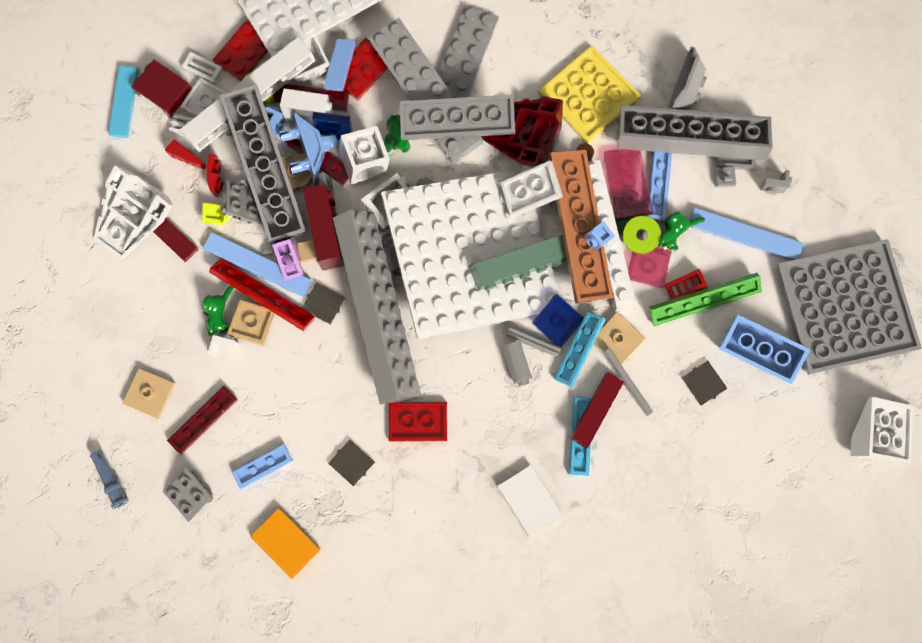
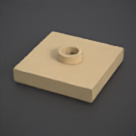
M239 299L227 335L264 347L275 313L261 305Z
M616 313L600 330L594 344L602 352L610 347L622 364L642 343L645 337L620 314Z
M139 368L122 404L159 419L175 383Z

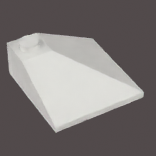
M869 397L851 436L850 456L911 464L913 406Z

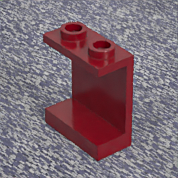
M155 59L145 67L144 72L134 80L131 87L139 97L142 95L154 103L170 118L179 109L192 89L187 81Z

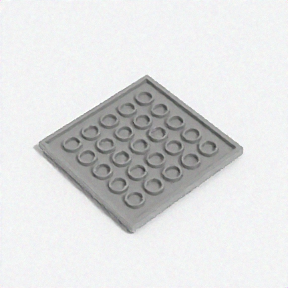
M888 239L786 261L776 265L798 343L811 349L804 361L807 375L922 349Z

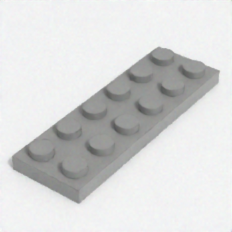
M467 5L463 9L438 72V75L454 98L469 97L499 21V16Z
M514 95L400 101L401 140L515 134Z

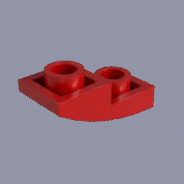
M209 153L206 171L210 192L215 197H218L224 185L222 178L217 174L221 170V162L217 155Z

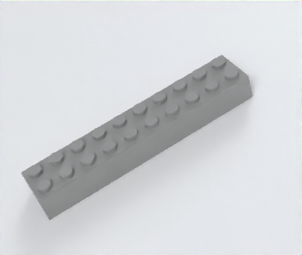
M348 210L333 217L379 404L402 402L421 396L420 385L410 353V346L406 338L401 311L397 303L396 292L382 244V237L377 225V218L374 212Z

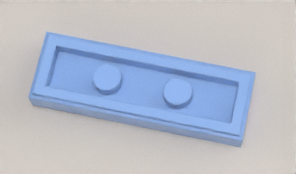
M336 40L324 83L325 90L343 91L356 44L354 40Z
M282 444L233 470L232 474L239 488L243 489L293 462V459L286 445Z

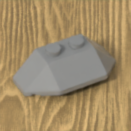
M693 46L690 47L668 109L689 110L693 103H698L701 93L698 90L700 87L703 88L707 79L704 76L706 68Z

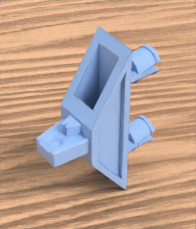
M293 112L295 127L279 130V136L281 137V142L295 138L300 140L305 159L289 162L291 173L294 174L308 170L315 184L317 174L324 159V153L329 151L330 148L337 146V138L335 135H320L316 128Z

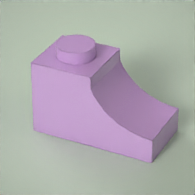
M294 236L272 244L285 281L304 275Z

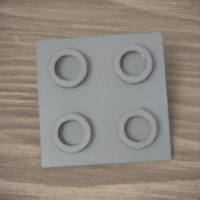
M226 181V205L221 206L220 212L225 216L233 215L234 219L238 218V220L246 221L249 224H260V214L252 190Z
M185 468L165 490L164 494L189 522L206 503H210L214 498L212 496L213 493L204 488L206 485L201 484L202 480L196 477L194 471Z

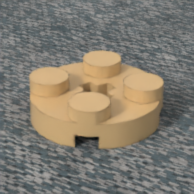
M289 153L282 157L293 191L307 187L312 181L311 173L305 170L299 172L298 175H291L289 162L304 160L305 155Z

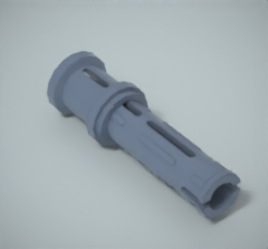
M102 450L93 452L90 458L105 486L104 493L108 495L112 503L111 508L116 509L125 505L129 500L125 498L121 490V483L116 482Z

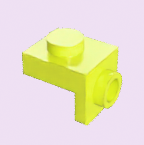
M202 204L201 223L223 226L230 220L231 216H225L220 212L222 205Z

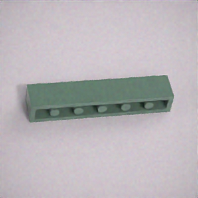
M563 235L474 264L470 271L478 290L485 289L489 291L497 287L496 284L503 283V285L513 282L514 278L520 277V279H524L534 271L541 273L546 271L549 266L553 265L555 268L563 265L564 261H567Z

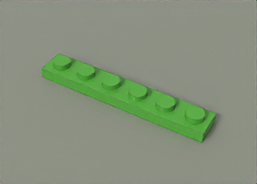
M758 273L750 274L650 306L651 322L654 326L761 293L760 275Z

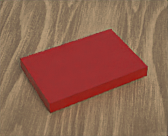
M447 402L389 403V442L447 441Z

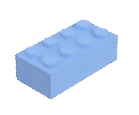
M735 313L718 346L720 350L790 384H793L811 350Z

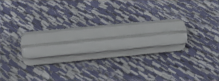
M510 326L507 330L506 335L555 357L559 356L560 346L513 326Z

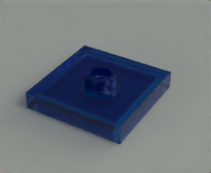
M313 112L314 128L320 132V135H335L337 140H340L341 135L353 132L351 116Z
M554 294L532 324L555 345L562 348L584 318L558 294Z

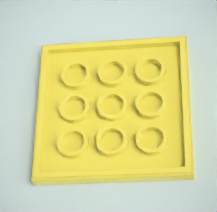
M592 45L538 90V94L541 97L546 96L563 100L562 119L587 144L618 118L621 105L632 106L642 96Z

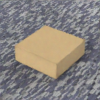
M313 240L297 243L301 262L317 259Z

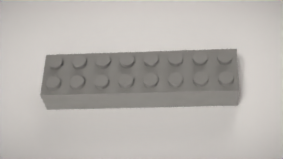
M397 18L368 38L372 47L409 101L454 98L400 18ZM481 136L436 138V141L452 164L483 144Z
M257 84L219 95L269 243L307 232Z
M621 105L618 115L617 149L767 161L773 148L771 117L631 105Z

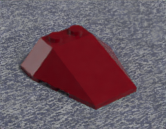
M545 96L536 100H529L527 98L523 99V101L514 102L515 134L481 136L482 140L521 165L538 166L549 160L548 155L552 153L561 130L563 100Z

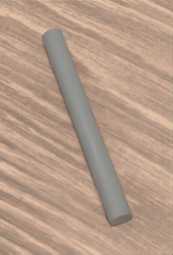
M607 348L603 352L646 416L652 414L653 410L611 348Z

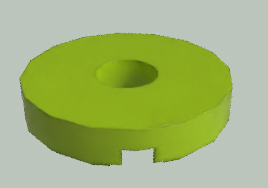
M638 216L626 223L623 230V240L629 250L645 254L653 251L658 246L661 240V230L654 219L648 216ZM643 229L647 232L645 240L637 238L638 230Z

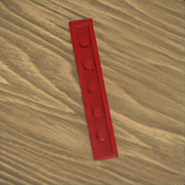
M220 258L210 267L209 273L300 330L304 331L314 321V315L224 259Z

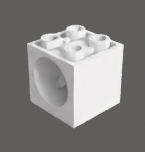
M377 126L341 135L339 153L350 184L386 175L390 159Z

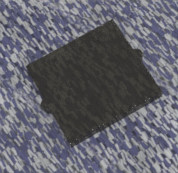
M316 282L310 294H307L308 298L302 309L331 325L336 314L340 313L339 309L345 297Z
M706 361L697 368L694 367L693 371L682 377V380L700 406L711 399H716L717 395L728 389L709 361Z
M349 440L341 450H337V454L328 464L352 486H355L363 476H366V472L375 461Z

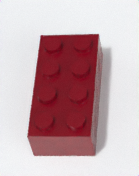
M326 184L303 188L317 262L322 270L345 266L333 217L338 214L335 210L336 203L331 189L328 190Z

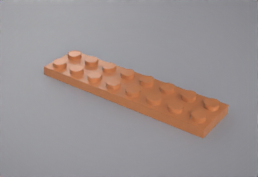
M586 150L552 152L548 157L553 162L563 195L562 198L556 201L575 304L612 299L614 297L605 248L603 246L595 251L594 248L587 244L584 236L600 224Z

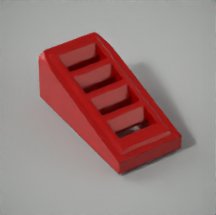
M174 139L165 148V152L172 158L202 170L206 168L201 159Z
M700 269L664 285L671 300L708 287ZM693 277H697L700 285L696 286ZM686 280H690L693 286L692 289H689ZM679 283H683L686 289L685 292H682ZM674 285L676 286V289L679 293V295L677 296L675 295L672 289V286Z

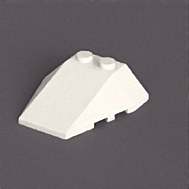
M115 165L106 180L105 187L107 190L105 199H102L101 202L103 209L101 216H98L94 240L118 258L124 259L165 220L172 207V203L166 194L145 179Z

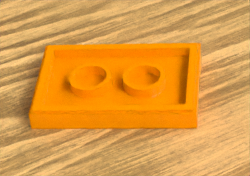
M280 508L250 536L291 579L321 550Z

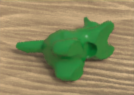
M391 115L390 119L386 122L388 133L384 138V146L387 152H390L392 149H400L403 153H406L410 150L411 145L409 140H401L400 115Z
M679 211L670 214L664 222L666 230L661 232V240L658 246L662 245L664 250H678L679 247L676 245L677 238L690 227L704 222L705 218L698 217L690 221Z
M232 286L227 287L223 295H207L202 301V311L208 316L206 319L208 336L213 333L219 335L229 328V325L223 321L222 316L226 301L234 289Z

